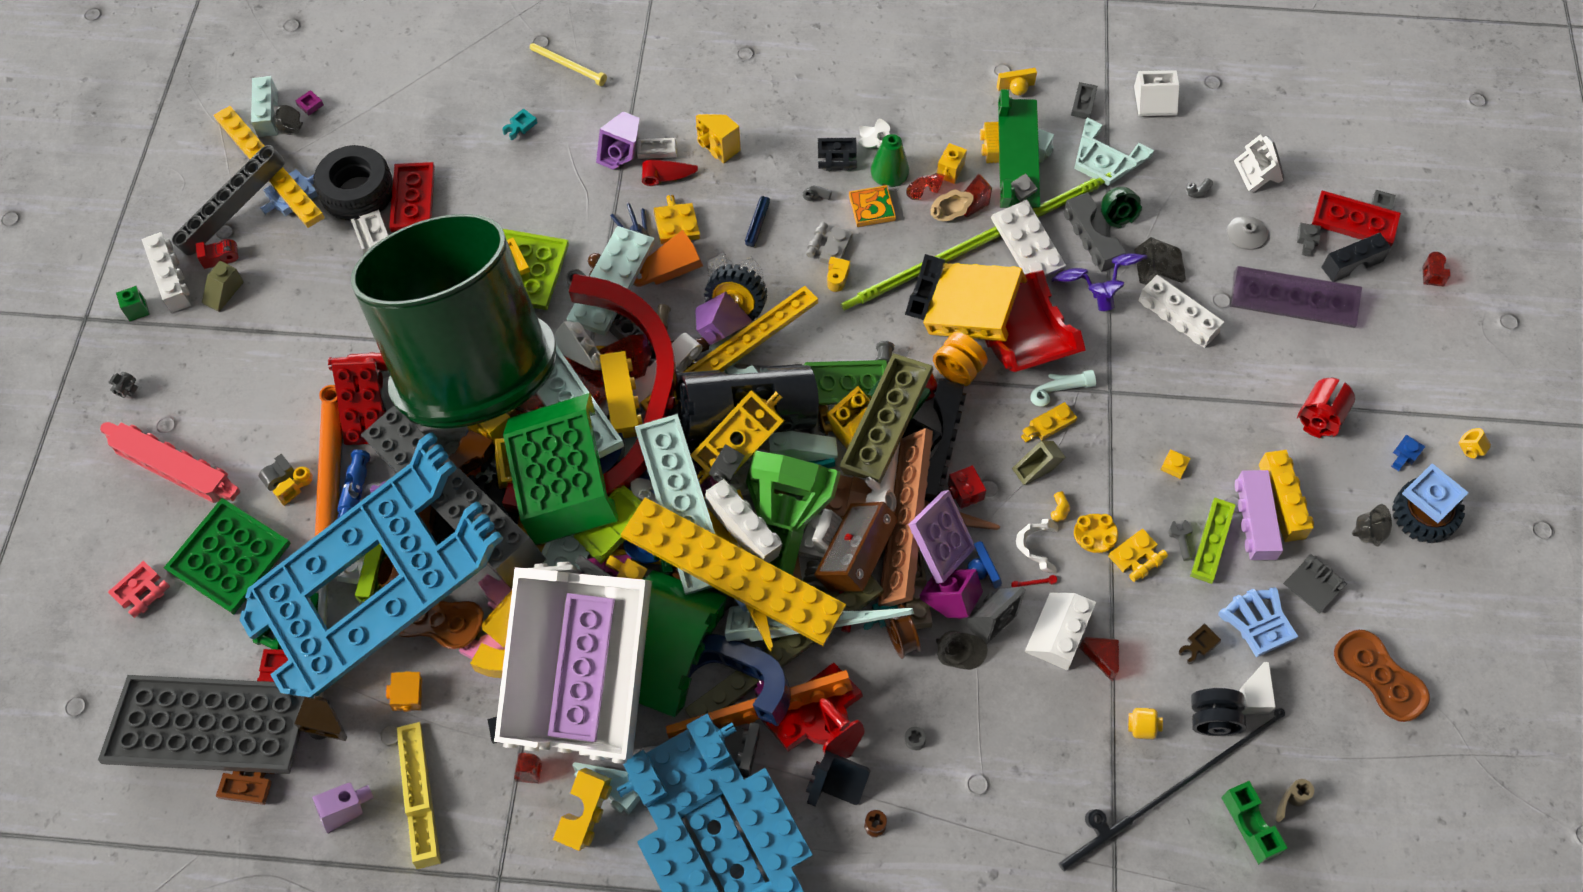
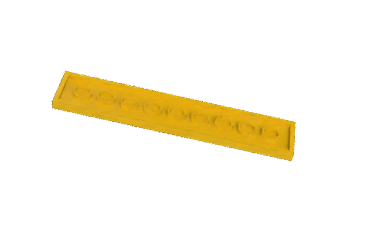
M644 497L621 533V538L822 646L826 643L846 607L845 603Z

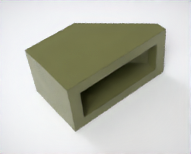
M222 261L217 263L207 275L202 298L203 305L218 312L221 311L244 283L236 268Z
M1040 441L1012 467V470L1023 485H1027L1051 472L1066 457L1054 441Z

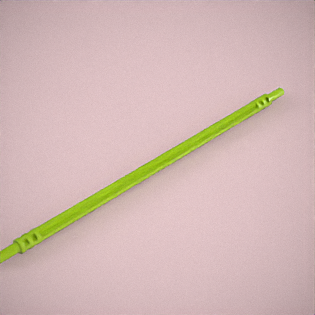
M1111 172L1105 174L1106 176H1108V177H1110V178L1112 177V176L1110 175ZM1092 178L1040 204L1039 208L1032 209L1036 216L1040 217L1065 205L1068 199L1097 190L1105 181L1102 178ZM995 226L935 257L945 259L946 263L1001 235ZM922 262L857 293V296L841 303L842 309L845 311L859 303L864 304L918 277Z

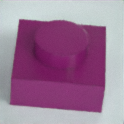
M311 90L295 100L297 106L308 116L324 106L322 100Z

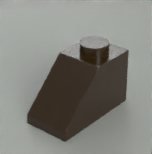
M314 696L313 699L304 697L294 723L297 728L302 732L346 741L347 735L334 709L328 704V700L319 696Z

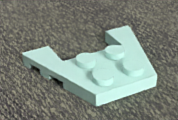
M1087 117L1074 169L1095 179L1102 178L1105 181L1104 184L1109 186L1151 158L1154 150L1138 143L1128 156L1095 140L1102 129V124ZM1111 172L1110 175H1111L1112 177L1110 178V177L1106 176L1105 174Z

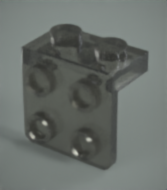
M1150 237L1134 249L1135 254L1148 256L1147 259L1136 263L1140 283L1146 285L1156 275H1161L1180 283L1186 281L1182 252L1178 247Z

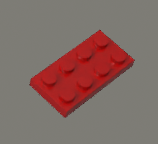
M434 162L394 164L389 225L391 232H396L414 223L432 218Z
M1322 190L1311 224L1361 240L1381 233L1392 247L1401 213Z

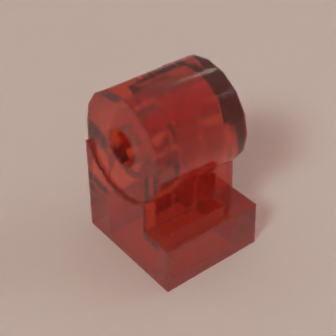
M1431 252L1422 267L1423 284L1444 287L1451 275L1450 269H1444L1446 257L1442 253Z
M519 753L514 780L516 782L539 784L542 769L541 759L535 754Z

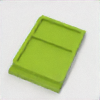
M624 485L621 488L615 489L608 496L615 501L619 521L573 536L600 564L625 541V539L621 538V533L642 502Z

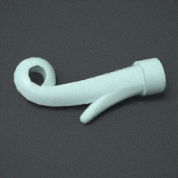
M1083 371L1082 374L1075 375L1050 373L1048 376L1050 379H1054V381L1035 388L1030 398L1034 405L1041 407L1050 402L1048 394L1050 392L1079 387L1096 386L1094 371Z

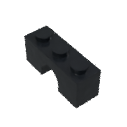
M1377 233L1328 253L1321 268L1330 280L1335 282L1350 276L1351 272L1362 263L1366 268L1384 262L1392 247L1381 233Z

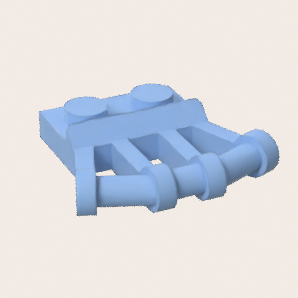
M1270 587L1269 590L1251 589L1243 596L1237 595L1233 597V601L1226 608H1222L1218 613L1222 620L1229 622L1241 632L1242 638L1246 640L1256 657L1298 638V635L1282 612L1279 593L1276 587ZM1262 599H1270L1274 615L1270 614ZM1251 602L1255 605L1263 620L1257 621L1247 603ZM1237 609H1240L1249 626L1234 615Z

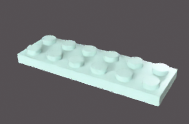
M617 226L590 277L608 280L630 290L655 243V239ZM575 303L566 319L569 322H579L584 329L606 336L617 313L605 308Z

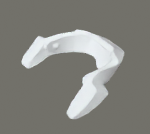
M1042 519L1041 524H1028L1017 534L1016 545L1018 549L1031 560L1038 562L1042 571L1057 573L1056 567L1047 561L1048 558L1032 555L1029 549L1026 548V538L1028 535L1042 530L1057 532V523L1050 519Z

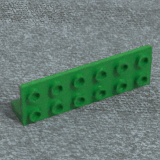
M1001 89L998 98L1000 208H1008L1020 203L1015 196V188L1011 187V183L1025 173L1038 189L1023 201L1027 200L1032 208H1039L1040 175L1037 100L1012 99V97H1009V89Z

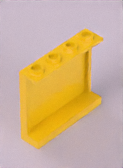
M945 263L923 322L929 335L950 336L953 333H962L974 339L1007 341L1009 334L1005 326L1020 282H1027L1023 269L1016 266L1002 267L997 265Z

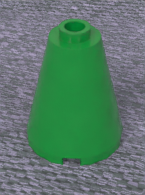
M889 134L883 138L871 164V176L879 185L883 186V184H886L889 187H896L907 180L909 165L901 138L895 134Z

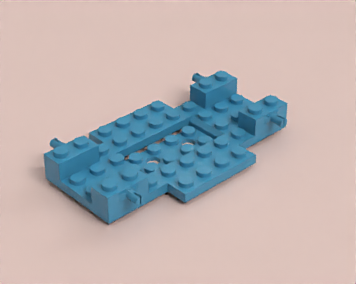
M707 713L687 724L688 729L648 752L642 750L633 755V758L627 759V763L623 764L628 773L629 782L616 788L620 797L632 790L637 792L658 827V830L638 840L637 843L662 892H719L682 818L685 816L725 892H804L792 868L811 858L813 854L766 768L744 780L725 745L724 738L737 732L732 722L719 730ZM724 795L770 881L765 882L720 796ZM713 820L719 821L721 824L720 832L715 835L710 834L707 829L708 824ZM735 864H740L744 868V874L739 879L733 878L730 873L732 866Z

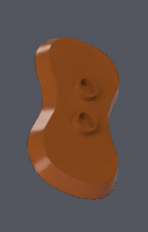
M440 601L401 631L398 636H426L433 638L448 649L464 648L469 646L477 637L483 623L484 612L477 603L472 601Z
M1358 629L1347 633L1338 641L1334 649V657L1338 666L1346 674L1361 681L1370 689L1379 707L1387 716L1400 722H1407L1417 718L1426 710L1430 702V694L1426 685L1420 678L1402 669L1393 661L1379 637L1369 631Z

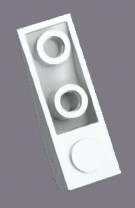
M564 321L554 333L556 345L561 353L592 370H602L599 356L601 354L595 347L594 342L584 331V327L579 322Z

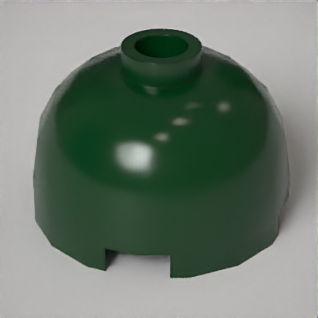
M1126 187L1111 189L1101 201V213L1105 221L1114 228H1122L1121 225L1128 222L1132 224L1142 211L1140 197Z

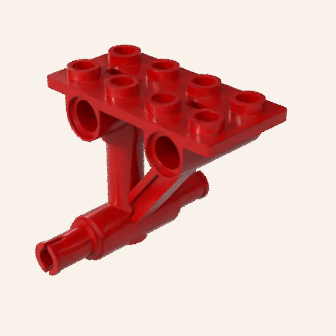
M375 352L349 354L347 357H329L328 365L331 366L328 368L330 371H333L344 444H368L361 434L386 413V410H383L381 398L383 387L381 371H388L383 357L381 353Z

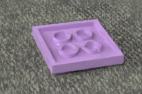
M949 490L942 491L908 524L936 583H943L975 549L974 542Z

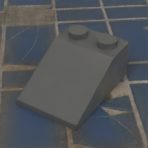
M1023 587L1001 588L995 594L991 592L983 600L984 604L979 609L975 607L972 610L966 627L987 645L1018 615L1026 589Z

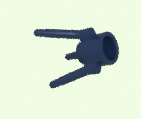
M627 203L633 222L630 230L650 236L647 231L645 209H641V226L637 223L631 204ZM614 214L610 215L617 226L625 228Z

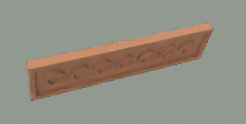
M927 428L908 435L900 441L894 486L896 509L893 512L899 519L885 547L881 587L884 589V593L879 596L878 606L890 607L912 601L915 593L914 584L920 548L908 524L925 508L924 501L928 485L927 476L930 466L929 459L933 431Z

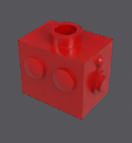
M973 465L949 474L948 490L952 498L956 499L960 509L985 499L986 488Z

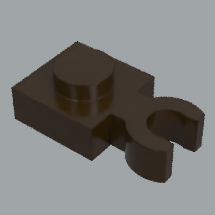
M1204 623L1188 637L1187 641L1191 645L1182 646L1179 650V655L1181 656L1184 652H1190L1192 656L1187 660V663L1192 664L1196 660L1198 653L1205 657L1221 643V639Z

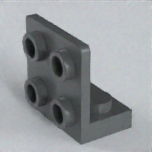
M751 722L749 729L735 727L737 732L724 738L726 747L741 775L745 778L751 775L760 737V724Z

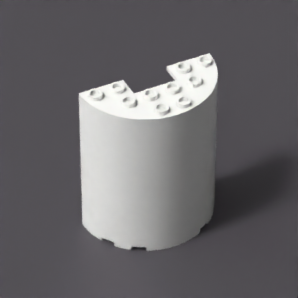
M515 567L495 742H502L503 747L518 748V745H524V750L528 751L550 750L551 747H558L557 752L572 753V751L579 752V755L590 756L592 760L612 759V762L622 764L627 763V759L633 758L652 581ZM567 593L615 599L596 742L548 736Z

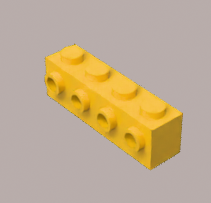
M625 351L599 355L611 424L617 433H623L624 439L637 437L635 426L642 425L643 423L641 414H636V409L640 407L638 396H633L632 390H636L634 377L629 375V372L633 371L631 358L626 359Z
M1287 450L1266 452L1259 463L1260 470L1269 471L1278 525L1284 542L1304 540L1313 530L1314 521L1312 516L1308 514L1307 500L1305 496H1302L1300 480L1295 476L1293 470V460L1289 457Z

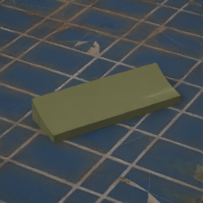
M892 354L839 467L844 475L864 479L871 477L878 483L882 482L934 370L932 365Z

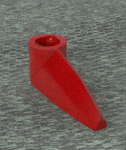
M646 160L642 164V183L647 186H655L661 181L681 179L697 172L698 166L672 161Z

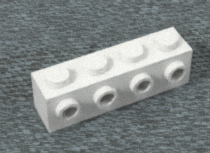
M162 232L143 238L142 242L162 300L170 312L174 313L190 307L191 303L188 298L190 292L187 285L183 284L182 280L185 278L181 269L177 267L179 261L175 253H172L174 247L169 238L165 239Z
M1156 275L1142 289L1138 300L1144 307L1155 312L1162 320H1166L1176 330L1183 332L1194 343L1204 348L1219 334L1224 323L1223 320L1159 275Z
M723 479L706 490L705 503L707 508L745 551L768 563L779 556L782 547L781 539L776 533H772L762 517L757 516L752 511L751 505L746 500H742L733 485L728 484Z

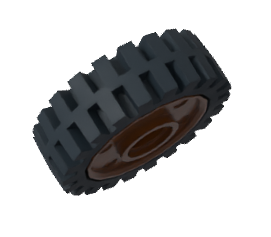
M1417 478L1407 482L1393 501L1392 511H1395L1393 517L1398 519L1396 522L1398 527L1403 525L1402 531L1405 534L1409 531L1411 533L1409 537L1412 539L1417 536L1419 542L1427 540V543H1433L1434 541L1438 543L1443 539H1448L1460 527L1465 517L1463 512L1465 505H1461L1463 500L1437 523L1402 494Z

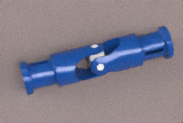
M356 449L351 452L352 461L351 465L347 468L337 508L339 512L338 518L361 500L362 487L367 475L366 466L371 458L370 453L365 450Z

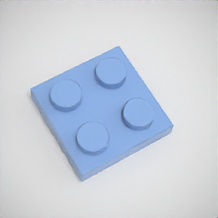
M1432 463L1402 494L1435 522L1439 523L1468 492Z

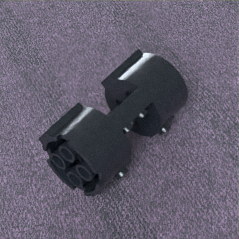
M802 364L761 367L758 373L727 375L724 371L720 372L719 370L677 373L675 383L676 400H678L679 410L677 414L685 439H706L751 390L764 400H768L775 391L778 393L776 398L779 395L783 397L774 408L776 413L785 421L775 432L814 429L819 414V396L815 375L811 367Z

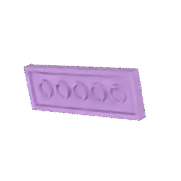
M567 593L548 736L596 742L615 599Z

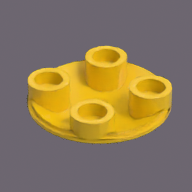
M1108 514L1083 515L1078 518L1074 526V538L1083 549L1093 553H1103L1112 549L1117 543L1118 529L1112 517Z

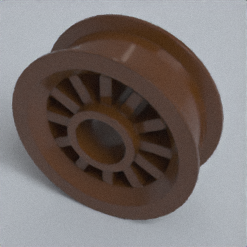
M902 604L899 605V609L905 608ZM910 615L884 619L889 638L901 659L909 652L915 650L919 653L921 651L919 637Z

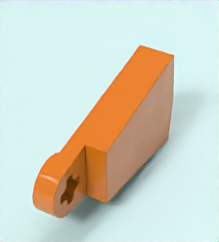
M683 230L646 258L639 272L642 278L638 279L636 277L633 283L634 286L641 287L651 282H655L658 285L703 267L695 246Z

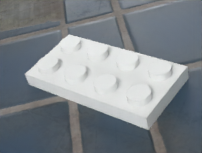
M1027 200L992 214L991 219L1017 264L1023 269L1024 274L1043 270L1045 277L1065 269L1066 264Z

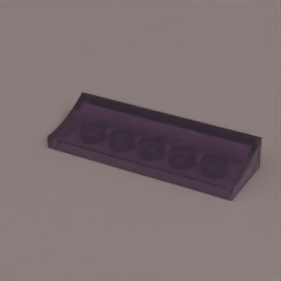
M1237 266L1233 272L1230 307L1355 328L1357 326L1362 287Z

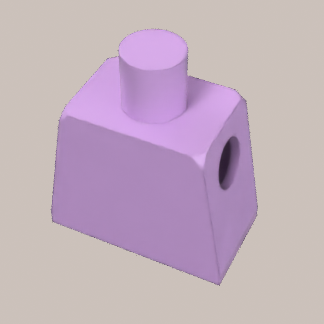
M346 783L312 798L325 831L329 833L362 815L363 812L360 804L373 799V795L368 785L354 791L352 784Z

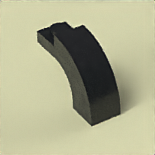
M928 254L924 255L918 280L913 293L910 295L905 315L921 320L925 319L940 279L945 259Z

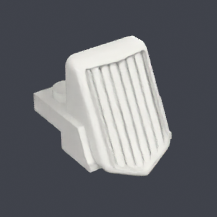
M824 509L822 515L817 514L808 523L798 554L818 559L821 562L842 519L829 509Z

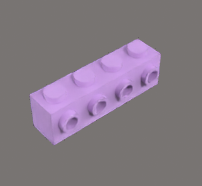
M1241 471L1238 479L1235 480V491L1239 492L1238 509L1239 512H1242L1243 516L1241 527L1242 531L1246 533L1245 550L1249 552L1250 560H1277L1283 552L1269 471Z

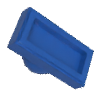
M978 541L974 543L979 558L970 561L967 569H976L979 580H983L988 575L994 589L1002 586L1001 578L983 542Z

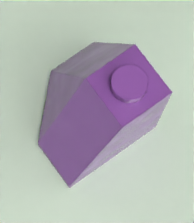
M621 112L600 128L596 163L613 170L634 158L640 118L626 112Z
M727 292L718 295L695 309L697 332L710 345L752 322V319Z

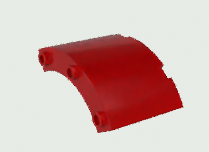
M1043 270L1025 274L1027 282H1020L1005 326L1009 334L1007 341L985 339L987 347H991L1005 368L1013 372L1086 351L1081 330L1074 328L1070 324L1065 325L1064 317L1058 307L1052 306L1049 300L1052 294Z

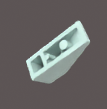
M795 431L773 433L769 437L770 453L785 455L807 462L838 458L835 437Z

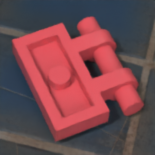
M142 561L110 589L108 593L124 609L133 603L135 606L128 613L135 618L141 612H146L149 609L148 606L153 601L164 596L163 592L170 586L164 580L156 586L154 583L161 577L148 564ZM149 589L151 592L140 601L138 597Z

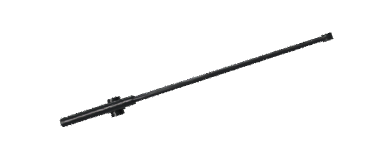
M1282 708L1275 709V717L1134 814L1124 817L1113 826H1108L1106 823L1107 817L1103 811L1099 809L1089 810L1085 815V822L1088 827L1094 829L1097 837L1059 862L1060 868L1066 871L1133 824L1134 820L1271 724L1284 717L1285 710Z

